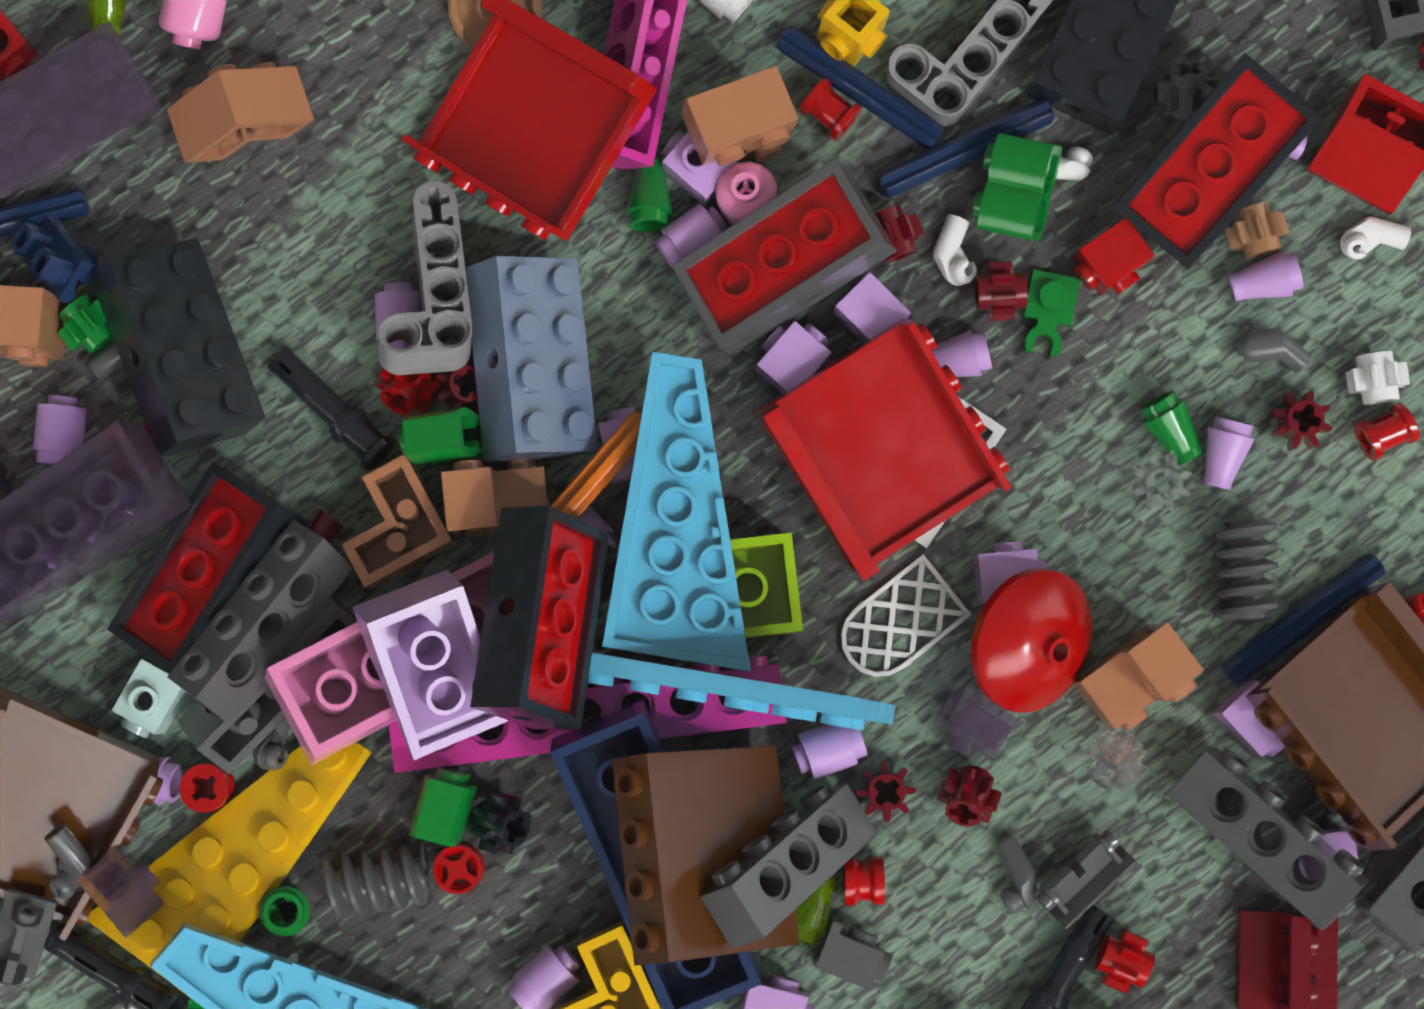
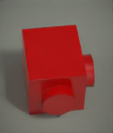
M1124 218L1082 247L1073 256L1077 263L1073 269L1082 285L1089 291L1095 288L1101 296L1112 288L1116 295H1119L1141 279L1136 271L1147 264L1155 255L1131 221Z

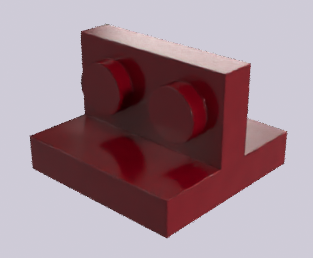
M1237 909L1235 1008L1337 1009L1338 917L1325 930L1321 931L1300 911Z

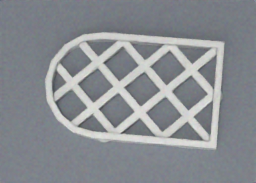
M923 554L870 597L858 603L857 607L845 619L841 632L842 650L849 663L860 672L874 677L890 676L905 667H909L915 659L972 614L950 588L949 583L941 577ZM919 564L917 581L900 579ZM925 565L940 584L923 582ZM893 585L891 602L874 600ZM899 585L916 587L914 605L897 603ZM922 588L940 590L938 608L920 606ZM946 592L961 611L944 609ZM866 606L864 623L850 622ZM872 606L890 608L888 626L870 624ZM896 609L914 611L912 629L894 627ZM920 612L937 614L935 632L918 630ZM943 614L960 616L959 619L942 631ZM848 627L864 629L862 647L847 645L846 633ZM869 630L887 632L885 650L867 648ZM893 633L911 635L909 653L891 651ZM917 635L935 637L915 653ZM849 651L861 653L860 665L852 658ZM867 654L885 656L883 671L875 672L865 668ZM891 656L908 658L901 665L889 670Z

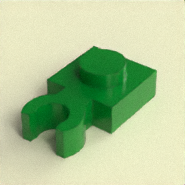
M1032 270L1028 286L1027 307L1024 308L1022 318L1036 322L1035 327L1024 338V353L1032 352L1035 338L1045 337L1051 345L1049 358H1055L1059 354L1062 341L1059 333L1056 331L1057 325L1068 328L1072 325L1080 284L1079 278Z

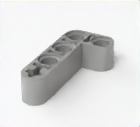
M997 0L945 65L916 44L899 46L890 56L886 68L885 80L888 88L942 126L946 127L955 124L1046 14L1053 0H1031L1026 9L1020 4L1022 0ZM1000 19L1010 21L1015 26L1016 34L1012 36L998 34L994 29L993 22ZM971 55L978 56L986 63L987 70L981 73H973L965 67L963 59ZM904 62L912 63L919 69L920 76L914 80H905L898 75L895 67ZM938 92H948L956 98L958 105L954 109L943 110L935 104L933 96Z
M430 181L420 185L413 197L412 227L422 312L389 315L381 322L378 328V359L380 365L386 371L396 375L455 371L465 366L470 359L472 319L457 198L454 190L449 185L439 181ZM431 211H437L440 223L432 224ZM443 251L449 255L440 258L432 256L430 253ZM444 293L453 296L454 299L442 301L434 296ZM448 336L454 337L460 342L454 345H446L439 340ZM403 340L411 345L407 348L399 349L392 347L390 343Z

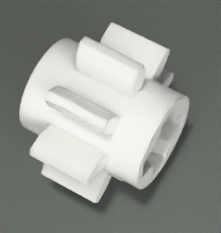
M1382 351L1355 357L1357 368L1345 372L1349 395L1361 394L1363 405H1374L1399 400L1398 388L1410 385L1407 362H1394L1393 351Z

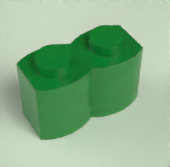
M998 133L996 141L988 144L984 156V170L989 171L985 190L980 189L977 192L973 204V217L978 218L977 229L1030 241H1041L1049 213L1051 193L1056 182L1061 160L1062 146Z
M462 407L409 415L402 420L403 427L399 431L400 447L406 457L415 464L430 462L436 467L453 465L454 462L484 460L479 412L474 413L471 409Z
M442 767V769L437 768L436 774L425 775L408 834L415 838L448 847H457V844H461L478 787L475 784L469 783L471 774L449 767Z

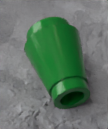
M657 158L654 159L653 167L638 168L633 173L625 216L630 219V228L635 231L644 233L661 232L663 228L668 226V220L673 216L662 160Z
M1174 390L1153 398L1140 408L1144 416L1141 423L1171 458L1175 460L1177 465L1185 464L1203 452L1184 398L1178 399Z
M281 886L271 890L264 897L260 907L262 923L266 929L278 936H291L300 932L307 924L310 915V907L305 895L298 889L290 886ZM286 901H293L296 904L298 912L294 913L295 916H290L286 913L284 909Z

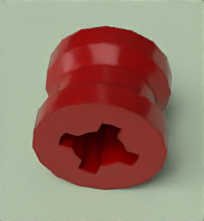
M203 763L195 765L185 772L181 779L179 790L181 799L187 807L195 812L207 813L220 810L234 797L236 784L231 773H226L215 763ZM200 783H201V784H202V785H201V790H202V792L198 795V793L200 792V788H199V787H200Z
M467 843L457 844V847H446L436 856L433 864V876L437 885L443 891L451 894H464L471 891L482 880L485 872V862L481 853L474 846Z
M872 856L868 861H857L854 857L850 858L842 866L844 906H855L859 901H870L873 905H884L885 869L883 856Z

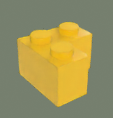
M624 920L579 941L577 948L595 988L554 1008L663 1009L644 965L634 966L631 935Z

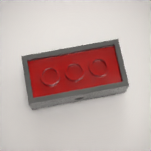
M834 159L676 262L672 267L717 346L736 355L775 330L778 326L783 325L891 256L897 250L850 171L837 159Z

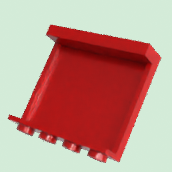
M483 0L480 6L493 14L486 29L420 141L404 134L401 140L417 150L413 159L436 173L439 172L442 166L452 171L453 173L448 179L451 183L474 195L477 188L489 194L484 203L508 218L513 211L524 216L525 219L521 226L545 241L550 233L568 241L658 89L640 75L510 0Z
M904 318L755 411L850 568L863 582L880 572L876 564L997 487L1004 491L1012 488L1004 475L1010 471L1007 462L996 447L988 448L980 434L986 430L981 418L972 406L965 408L956 392L962 389L957 377L948 365L941 367L932 353L937 348L933 336L923 323L916 326L914 321Z

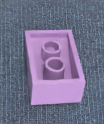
M448 570L353 607L367 650L411 757L414 760L508 721L470 707L472 684L475 678L480 647V635L464 587Z

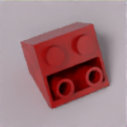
M1364 74L1347 91L1306 171L1389 215L1393 214L1424 169V104Z

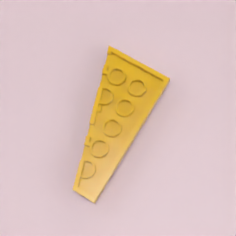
M355 742L311 766L300 745L288 755V760L281 769H270L92 910L87 921L150 968L151 960L184 922L241 942L260 915V907L264 897L271 890L280 886L372 752Z

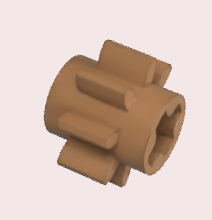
M1268 202L1244 207L1235 216L1234 226L1224 229L1230 250H1236V252L1243 250L1246 260L1260 258L1281 250L1279 237L1290 233L1284 213L1278 212V210L1270 212Z

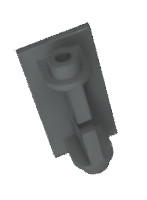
M1106 830L1101 836L1098 833L1094 834V839L1074 857L1076 861L1070 867L1066 865L1046 885L1042 883L1039 886L1042 891L1036 896V900L1066 930L1138 863L1120 846L1121 843L1109 830Z
M12 889L7 890L0 915L1 992H14L16 988L23 984L24 978L35 979L57 900Z

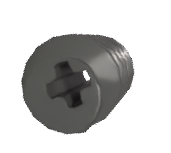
M1269 521L1220 523L1228 526V529L1214 535L1215 541L1228 545L1229 548L1217 552L1215 559L1228 564L1229 568L1217 572L1215 576L1217 580L1230 584V587L1218 591L1216 598L1230 603V607L1216 612L1217 618L1221 620H1272V618L1266 617V612L1280 607V602L1265 597V593L1278 588L1279 582L1265 578L1264 573L1279 568L1278 562L1264 558V554L1277 549L1278 543L1264 539L1263 534L1276 530L1277 524Z
M422 842L420 843L418 857L416 858L412 857L406 845H401L399 859L393 861L387 848L381 849L379 863L376 864L373 863L368 851H362L360 865L354 867L348 854H343L340 869L337 870L334 869L329 857H324L323 880L329 904L339 918H346L350 914L351 906H353L357 914L366 915L371 902L378 912H386L389 907L390 898L397 909L406 908L410 895L417 906H425L427 903L431 880L428 855Z

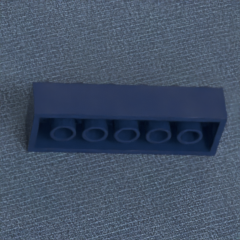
M644 701L581 726V730H572L552 739L550 754L630 935L612 759L645 753L666 752ZM752 951L644 965L663 1009H704L762 984L759 965Z

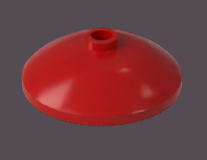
M1033 568L1013 575L1003 582L989 597L975 624L971 642V664L980 690L991 702L1012 712H1034L1057 701L1075 683L1089 656L1093 631L1090 605L1085 593L1077 582L1071 577L1052 569Z

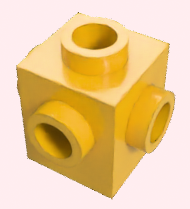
M828 0L817 16L821 23L816 39L820 41L823 50L830 57L838 61L844 60L854 67L864 55L871 59L886 41L888 36L883 31L890 10L881 4L879 0Z

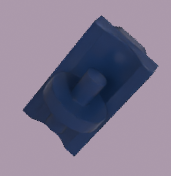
M46 216L40 227L23 222L11 241V247L16 254L26 257L29 261L30 272L35 279L45 282L55 297L65 303H72L75 298V286L89 283L98 268V259L93 251L85 245H79L60 220L50 216Z

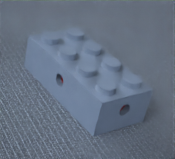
M494 256L466 267L472 319V348L484 461L567 459L598 451L578 259Z

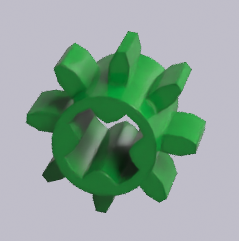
M84 294L74 300L58 315L63 321L64 327L57 334L71 351L84 347L89 354H93L113 339L99 300L93 301L88 294Z

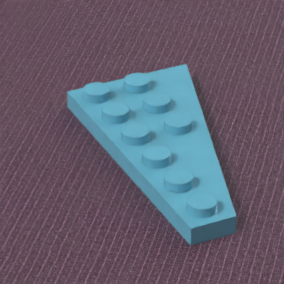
M652 352L602 647L751 672L702 360Z
M592 653L588 683L610 687L613 686L614 677L631 680L629 690L659 695L660 685L678 688L676 698L706 703L707 693L725 696V707L767 714L769 705L773 704L772 715L816 722L817 712L822 713L820 723L864 730L865 720L893 725L896 705L857 697Z
M185 922L151 960V968L204 1009H429Z

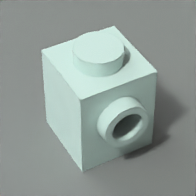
M149 659L140 660L112 709L113 712L124 717L121 722L124 728L144 738H147L149 733L154 735L165 734L187 696L184 690L167 678L169 673Z

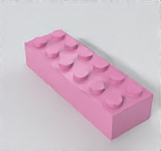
M494 552L451 573L464 587L479 635L483 627ZM358 622L266 669L264 678L311 766L397 721L367 650Z

